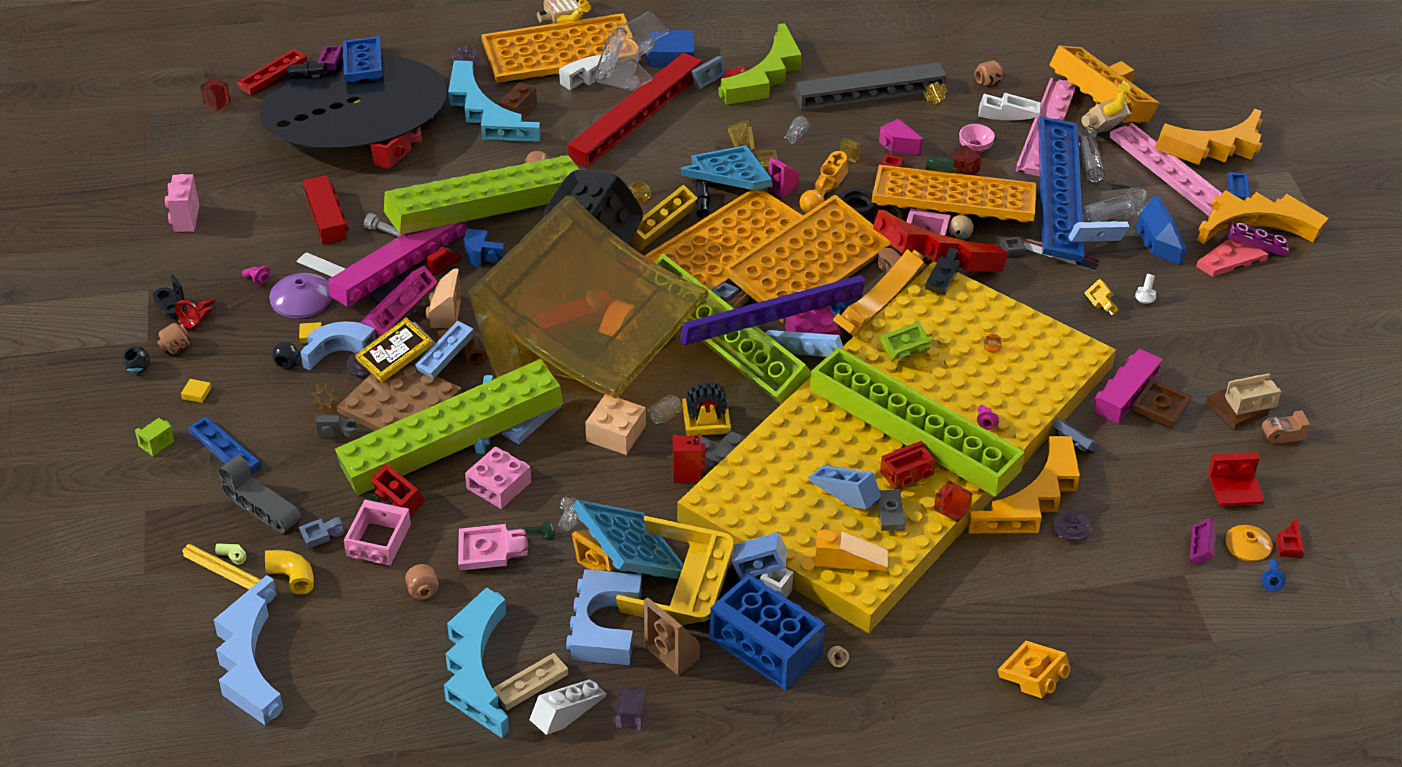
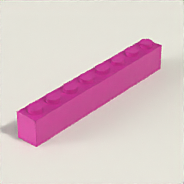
M466 221L401 235L328 279L329 296L348 307L397 275L420 263L438 251L440 247H445L465 235Z

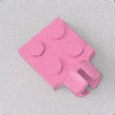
M506 524L459 529L458 565L460 571L507 566L508 559L527 556L528 539L524 536L526 531L524 529L507 530Z

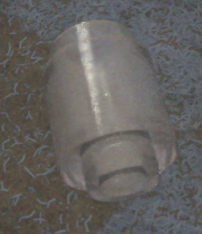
M669 394L651 405V408L648 409L649 416L656 424L665 423L681 413L682 403L677 396Z

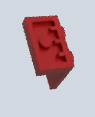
M1257 452L1212 454L1208 476L1219 506L1260 505L1264 503V497L1255 475L1260 459Z

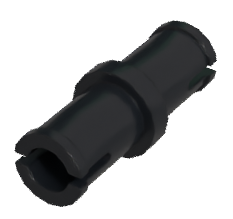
M304 62V64L288 65L289 77L304 75L305 77H311V75L327 74L326 62L311 64L310 62Z
M702 181L701 188L700 182L696 183L695 196L698 198L695 203L697 205L696 215L699 218H703L704 212L706 218L709 216L708 205L710 203V196L708 195V184Z

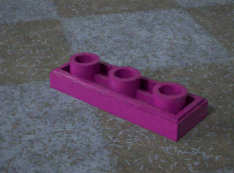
M1230 222L1227 227L1228 239L1284 257L1289 252L1287 239L1281 235H1271L1262 229L1255 230L1243 223L1236 224Z

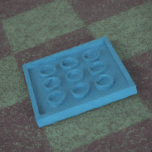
M582 500L575 502L573 509L578 514L579 520L585 523L590 530L591 536L597 539L601 549L609 555L613 565L618 570L650 574L655 577L663 576L670 579H679L684 564L663 537L647 534L643 520L646 515L643 512Z

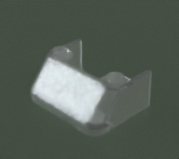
M651 10L614 29L607 38L593 78L600 84L627 92L635 91L640 86L652 81L653 77L638 63L640 56L644 53H650L654 48L655 40L668 34L670 30Z

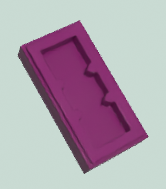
M325 46L317 63L326 62L327 70H336L343 54V46Z
M1213 518L1192 526L1190 561L1194 565L1214 557L1217 522Z

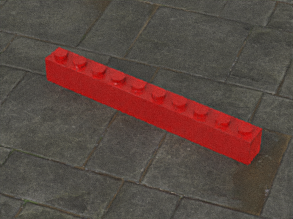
M686 53L675 58L674 61L664 67L644 85H641L640 88L568 144V156L574 163L586 169L691 85L694 82L691 71L701 66L702 60Z

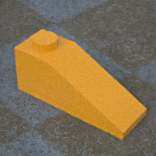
M817 529L815 567L887 571L888 549L843 531Z

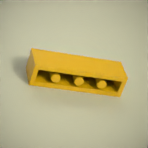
M682 185L643 216L642 222L629 244L640 253L689 214L698 198L686 186Z

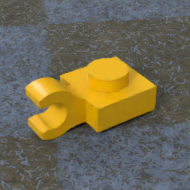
M1101 279L1097 280L1085 292V295L1096 308L1099 309L1103 306L1112 316L1119 311L1110 300L1114 294Z

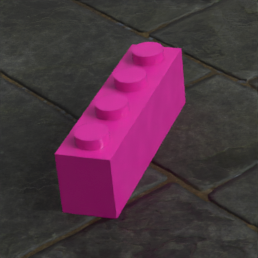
M1140 348L1134 355H1130L1126 365L1117 370L1114 379H1109L1105 389L1097 393L1094 399V403H1096L1094 413L1118 424L1132 408L1134 402L1151 379L1155 380L1159 376L1163 359Z

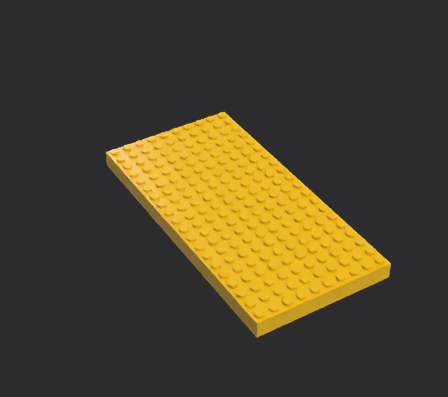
M932 262L853 336L843 348L848 353L978 426L977 416L979 413L977 408L980 405L991 408L998 415L1000 422L998 427L987 431L1025 452L1024 465L1056 430L1052 426L1055 420L1065 421L1113 368L1116 349L957 272L946 295L925 290V284L937 263ZM917 322L921 323L927 337H934L935 340L930 345L928 351L918 354V352L912 353L909 358L902 361L899 359L891 361L880 340V337L884 334ZM810 377L677 502V521L686 525L727 533L733 538L734 545L779 532L788 550L785 568L793 571L792 589L865 632L870 633L968 526L970 511H982L995 496L936 463L934 475L914 482L909 486L896 489L900 490L906 524L905 530L881 531L877 501L868 509L851 507L810 482L808 477L823 465L872 472L879 490H894L880 473L881 458L883 455L906 447V445L811 391ZM817 529L843 531L888 549V570L815 567Z

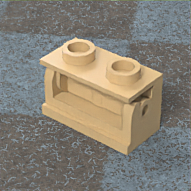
M1269 373L1229 381L1225 398L1236 415L1277 407L1281 390L1277 388L1272 380H1269Z

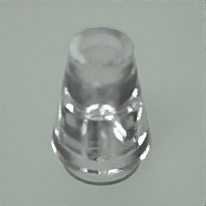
M802 116L794 118L785 135V140L790 144L797 141L809 131V121Z

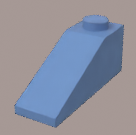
M823 465L808 477L810 482L851 507L868 509L882 497L872 472Z

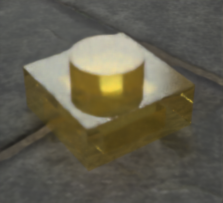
M844 137L840 143V151L846 153L847 160L857 163L860 160L861 144Z
M775 149L756 151V159L764 169H769V159L771 157L778 160Z

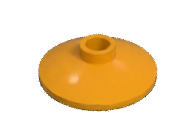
M1235 526L1227 532L1225 537V545L1229 552L1244 561H1261L1266 559L1272 552L1273 543L1270 536L1255 526Z

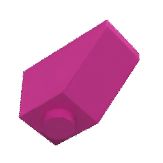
M899 119L880 127L879 143L889 151L914 155L922 154L923 138Z
M771 157L769 159V176L772 179V186L768 187V190L784 198L799 188V172Z

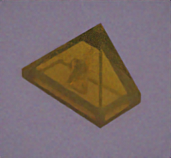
M751 119L727 125V131L734 147L747 145L750 150L755 149Z

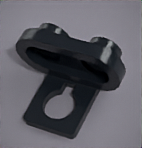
M173 274L170 275L173 290L167 287L159 288L153 293V299L165 316L170 319H177L178 315L175 311V306L179 301L185 300L182 285ZM186 304L181 305L182 311H184V306Z

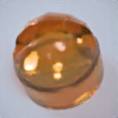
M994 333L987 335L984 340V349L991 353L1000 351L1002 344L1000 336Z

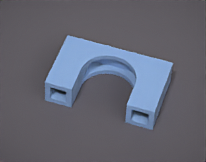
M584 569L583 579H578L577 593H580V595L575 597L574 600L576 616H571L570 631L573 632L572 635L567 637L566 649L571 651V660L630 666L633 631L600 627L590 620V616L603 607L618 606L616 601L617 595L640 600L642 574Z

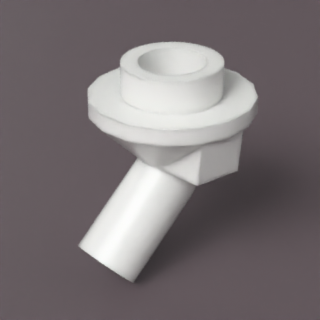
M1147 274L1144 286L1138 287L1135 293L1136 299L1143 304H1149L1156 300V291L1152 290L1154 275Z

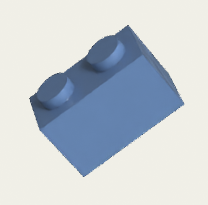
M779 532L735 544L731 562L740 580H742L748 574L754 577L785 568L788 550Z

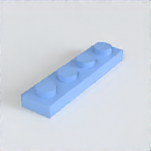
M767 330L766 332L768 336L786 350L796 355L828 357L838 347L844 350L839 335Z

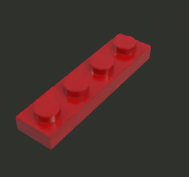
M292 49L237 82L238 88L252 95L288 74V65H299L307 62V56L296 49Z

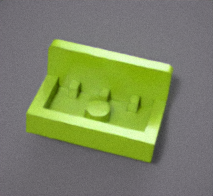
M920 322L889 332L880 337L891 361L896 359L900 361L905 360L915 352H918V354L924 353L930 349V345L935 340L933 336L927 337Z

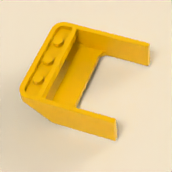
M645 516L643 520L647 534L687 542L690 545L670 606L655 604L681 625L709 620L710 608L718 601L734 551L733 538L724 532ZM617 595L616 601L621 613L644 618V600Z

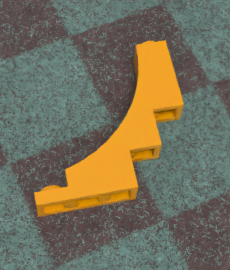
M907 249L889 272L865 296L848 306L842 315L838 313L833 321L855 336L917 277L926 265L922 261L924 257L915 250L910 252Z
M1049 436L1046 451L1047 463L1040 475L1026 488L1014 495L992 501L991 511H970L969 534L1039 533L1041 512H1058L1061 498L1060 492L1077 491L1080 474L1072 436Z

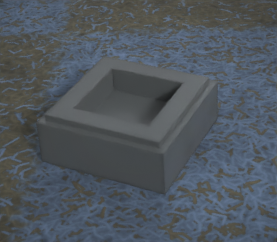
M1020 236L1000 240L1001 248L1008 252L1007 257L1026 255V247Z

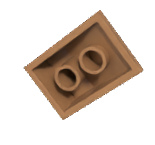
M647 597L644 600V647L679 676L700 660V644L681 624Z

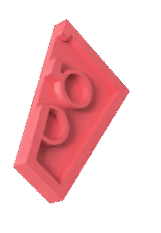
M1228 239L1199 259L1196 267L1214 277L1233 271L1234 267L1240 265L1246 267L1252 265L1253 261H1266L1268 253L1259 248Z

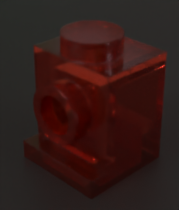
M964 145L951 153L952 167L962 174L974 175L980 172L982 156L968 146Z

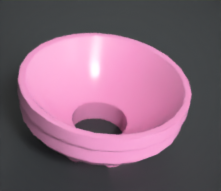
M980 124L964 126L959 133L960 143L970 152L981 153L993 145L995 138L994 132L989 127Z

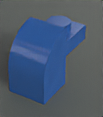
M467 229L464 245L465 256L470 264L476 267H482L483 262L504 264V243L488 242V231Z

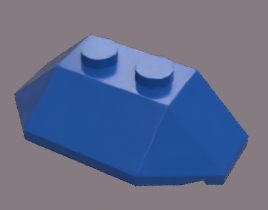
M1154 196L1141 211L1139 220L1136 223V231L1141 235L1144 245L1148 247L1152 255L1178 265L1183 264L1186 247L1181 242L1176 224L1159 196Z

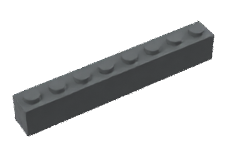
M939 62L796 82L795 98L802 111L945 91L947 75Z

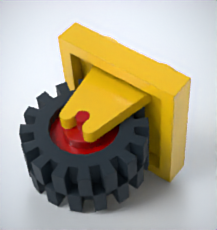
M703 381L702 385L697 383L695 388L691 386L689 388L690 392L687 391L686 398L682 399L686 436L728 434L731 430L726 392L723 386L720 387L718 383L714 386L712 381L709 384Z

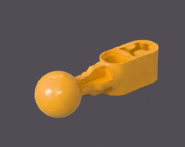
M835 151L830 154L821 167V175L814 185L815 189L804 192L800 197L799 204L803 212L808 213L823 203L826 192H830L840 185L848 173L846 153Z

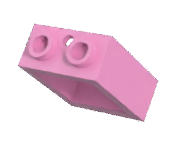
M910 208L907 222L925 230L947 236L950 215Z
M364 500L344 539L346 556L391 566L411 525L409 509ZM369 523L395 529L387 546L360 541Z

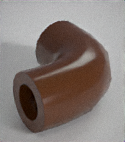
M449 329L437 331L438 341ZM476 335L460 350L464 352L466 362L470 365H480L487 359L485 347L481 339Z

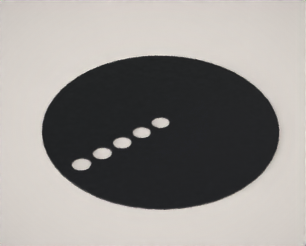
M382 56L383 77L375 80L363 79L358 82H345L342 58L336 70H327V74L311 75V77H305V75L293 76L278 83L264 98L260 107V117L263 125L270 133L289 143L313 148L359 147L396 138L426 123L442 108L447 97V86L443 77L430 66L415 60L395 56ZM350 98H360V99H361V100H360L359 102H357V103H348V102H347V100L350 99ZM333 104H343V107L339 109L330 108ZM318 109L326 110V112L321 115L312 114L313 111ZM297 116H308V119L304 121L294 120ZM283 121H288L291 123L286 127L276 126L278 123Z

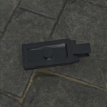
M950 248L946 257L941 256L925 284V290L946 295L959 270L960 261L957 260L958 249Z

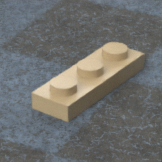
M553 653L495 686L493 689L498 695V702L507 711L567 676L568 668Z

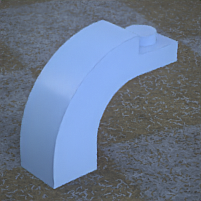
M336 322L314 330L307 335L308 345L301 351L303 368L311 370L322 358L335 351L344 350L356 354L376 340L375 328L357 322Z

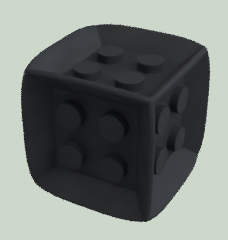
M580 169L571 172L564 179L549 201L544 217L560 243L572 254L589 259L613 260L624 251L636 233L643 219V211L636 197L619 176L606 171Z

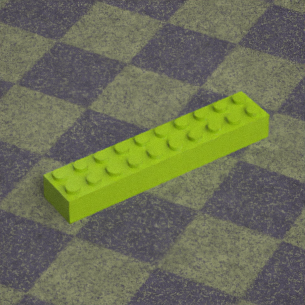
M567 155L400 189L397 188L385 191L384 213L398 233L402 235L546 205L564 179L571 172L580 169Z
M663 253L635 283L649 300L682 326L684 322L734 309ZM757 326L702 341L780 405L811 377V371L806 364Z
M840 347L811 371V391L906 446L922 441L924 447L932 455V458H936V463L995 497L1022 471L1025 455L1023 450Z
M539 359L336 448L335 451L344 474L356 495L359 496L375 488L370 480L386 464L401 476H404L478 443L477 439L481 437L483 440L563 405L560 385L542 359Z

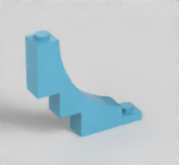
M454 60L448 91L450 106H465L466 122L481 123L482 139L540 142V122H522V114L509 111L492 102L482 93L475 82L473 61Z
M485 588L447 623L449 639L456 643L446 653L447 669L455 675L444 684V691L447 702L503 738L509 733L508 716L503 710L499 709L498 695L485 676L482 659L486 643L492 631L506 615L505 599L500 593Z

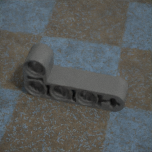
M235 456L219 468L220 481L226 496L279 533L284 534L302 519L300 511L293 504L252 477L250 466L242 456Z

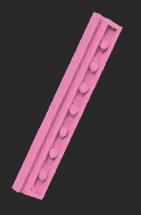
M1050 78L1041 101L1040 115L1034 119L1016 165V172L1022 170L1025 174L1040 177L1038 120L1040 116L1065 121L1077 85L1070 84L1067 80L1059 79L1058 81H1053V78Z
M1132 122L1129 123V126L1124 125L1110 131L1109 137L1201 211L1210 216L1213 208L1211 203L1217 195L1221 196L1222 192L1177 157L1156 150L1157 142Z

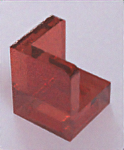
M948 480L936 494L934 510L959 522L970 510L973 494Z

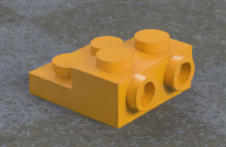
M1025 641L998 669L999 678L1020 684L1021 692L1043 698L1047 693H1053L1056 683L1061 678H1067L1070 673V666L1065 652Z

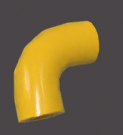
M285 550L265 551L266 574L288 575L290 578L289 588L293 593L303 595L313 590L314 575L312 567L303 556Z

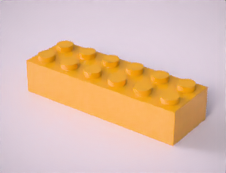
M1059 45L1049 64L1055 69L1054 72L1056 74L1065 76L1070 84L1079 86L1081 92L1091 95L1093 100L1099 104L1116 99L1117 94L1120 93L1116 88L1123 80L1131 86V89L1126 93L1127 97L1125 100L1131 114L1123 120L1125 123H1149L1160 103L1082 47Z

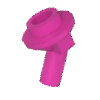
M267 266L252 267L243 270L242 276L244 278L252 276L253 282L259 285L268 281L270 269Z
M980 405L977 408L979 413L977 423L979 426L986 430L998 427L1000 422L998 415L991 408Z

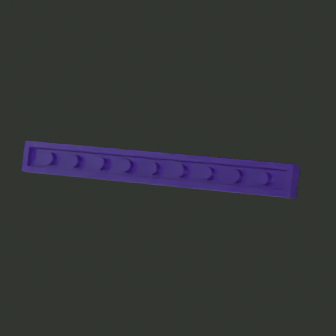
M859 275L684 322L680 341L684 345H689L862 297L865 279Z

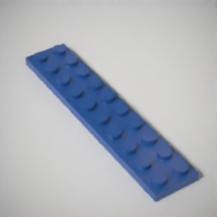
M1040 116L1038 120L1042 254L1082 262L1084 258V243L1071 242L1068 237L1074 225L1082 221L1078 124Z

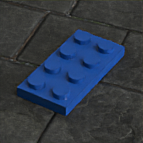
M380 36L343 41L345 82H358L363 79L375 80L383 77Z

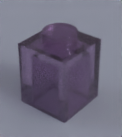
M621 687L615 711L616 727L641 730L646 708V690Z

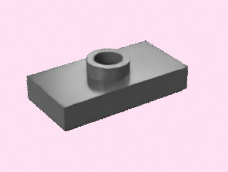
M879 490L882 497L877 500L881 531L905 530L906 524L900 490Z

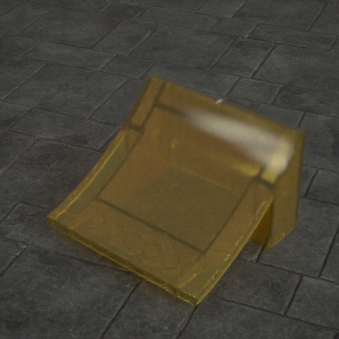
M568 195L468 291L494 376L500 377L542 359L551 374L578 380L615 399L619 397L709 296L707 288L675 275L626 244L591 215L573 196Z

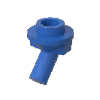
M1270 560L1268 570L1264 571L1261 576L1264 588L1272 592L1282 589L1286 582L1285 575L1278 569L1279 562L1276 560Z

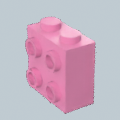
M193 174L173 175L171 183H168L169 195L165 196V207L169 208V224H172L174 232H194L199 210Z
M497 447L489 451L465 473L467 489L501 509L531 483L530 466Z

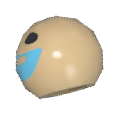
M957 215L949 222L948 231L953 238L965 240L971 236L974 225L967 216Z

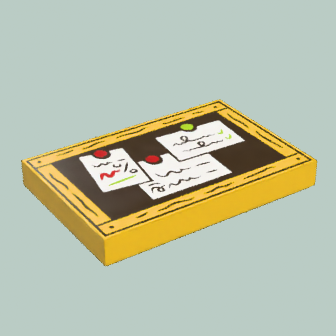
M405 318L357 353L355 357L359 363L383 383L434 344L426 334Z

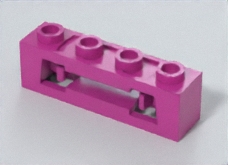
M425 266L413 271L360 323L375 328L376 338L382 336L438 281Z

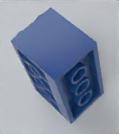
M750 574L746 575L710 608V640L785 691L823 655L825 623L818 617H814L803 610L800 605L794 604L785 598L780 592L774 591L765 585L762 580L756 579Z

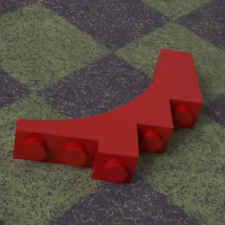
M878 210L873 227L875 231L889 239L891 246L904 253L907 249L910 252L915 250L933 262H938L941 256L946 257L950 248L958 249L957 260L960 261L959 267L965 271L1002 272L1008 256V252L997 245L970 242L937 234L903 221L885 210Z

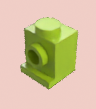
M160 418L148 424L142 430L139 428L135 430L139 447L152 456H155L174 442L171 424Z

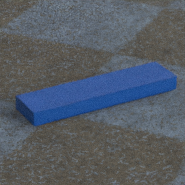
M207 416L188 427L189 433L225 464L235 456L240 455L248 462L251 474L262 468L261 462Z

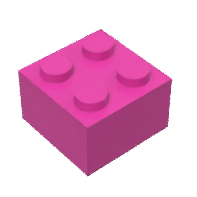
M829 306L785 319V329L788 332L840 336V327L833 321L835 317Z

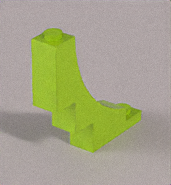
M785 23L778 24V32L775 33L772 49L761 63L744 73L721 79V87L718 88L720 98H723L726 105L769 98L770 86L785 84L786 72L801 70L802 54Z

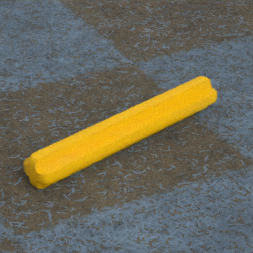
M187 544L182 551L184 557L249 590L261 580L192 544Z

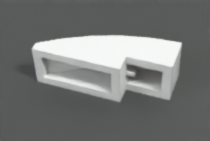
M615 54L591 56L560 68V84L569 90L582 83L591 85L616 70Z
M1004 93L1002 98L983 94L979 105L978 117L994 120L1036 118L1040 115L1041 102Z

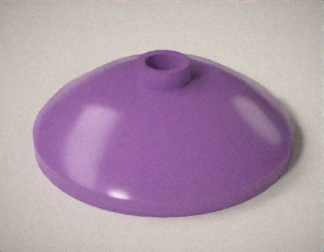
M296 273L281 279L273 286L269 296L270 304L278 314L298 319L312 317L323 312L333 300L329 296V282L325 278L312 273Z

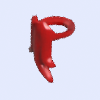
M216 298L201 301L197 304L188 300L179 301L175 306V311L180 324L185 329H194L201 322L205 314L212 311V308L208 306L213 304ZM186 304L185 307L187 309L185 310V312H183L181 309V305Z

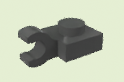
M339 415L316 417L318 438L341 437V433L347 437L356 436V419L340 420Z

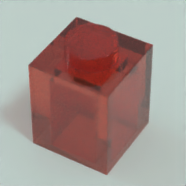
M212 77L200 86L204 105L218 111L231 102L228 83Z

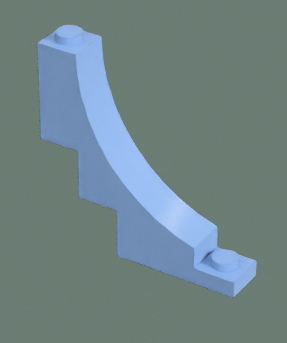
M268 575L214 619L217 636L226 641L216 649L220 666L229 671L219 679L222 695L264 725L278 717L283 710L280 693L263 678L255 663V647L258 635L269 616L266 604L270 603L277 596L274 579Z

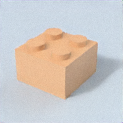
M605 394L585 422L586 441L627 455L646 427V407Z

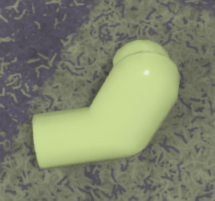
M216 544V555L228 556L235 564H242L246 560V553L239 544Z

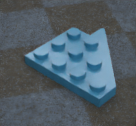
M747 145L692 155L691 163L693 165L681 167L682 176L751 190H763L766 187L772 186L771 177Z

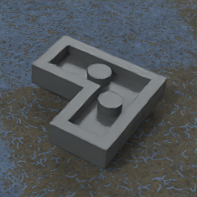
M730 430L718 444L700 436L701 443H705L706 457H701V459H705L706 464L715 467L746 437Z

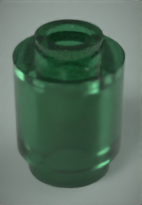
M931 155V159L927 158L925 170L953 173L955 160H950L949 157Z

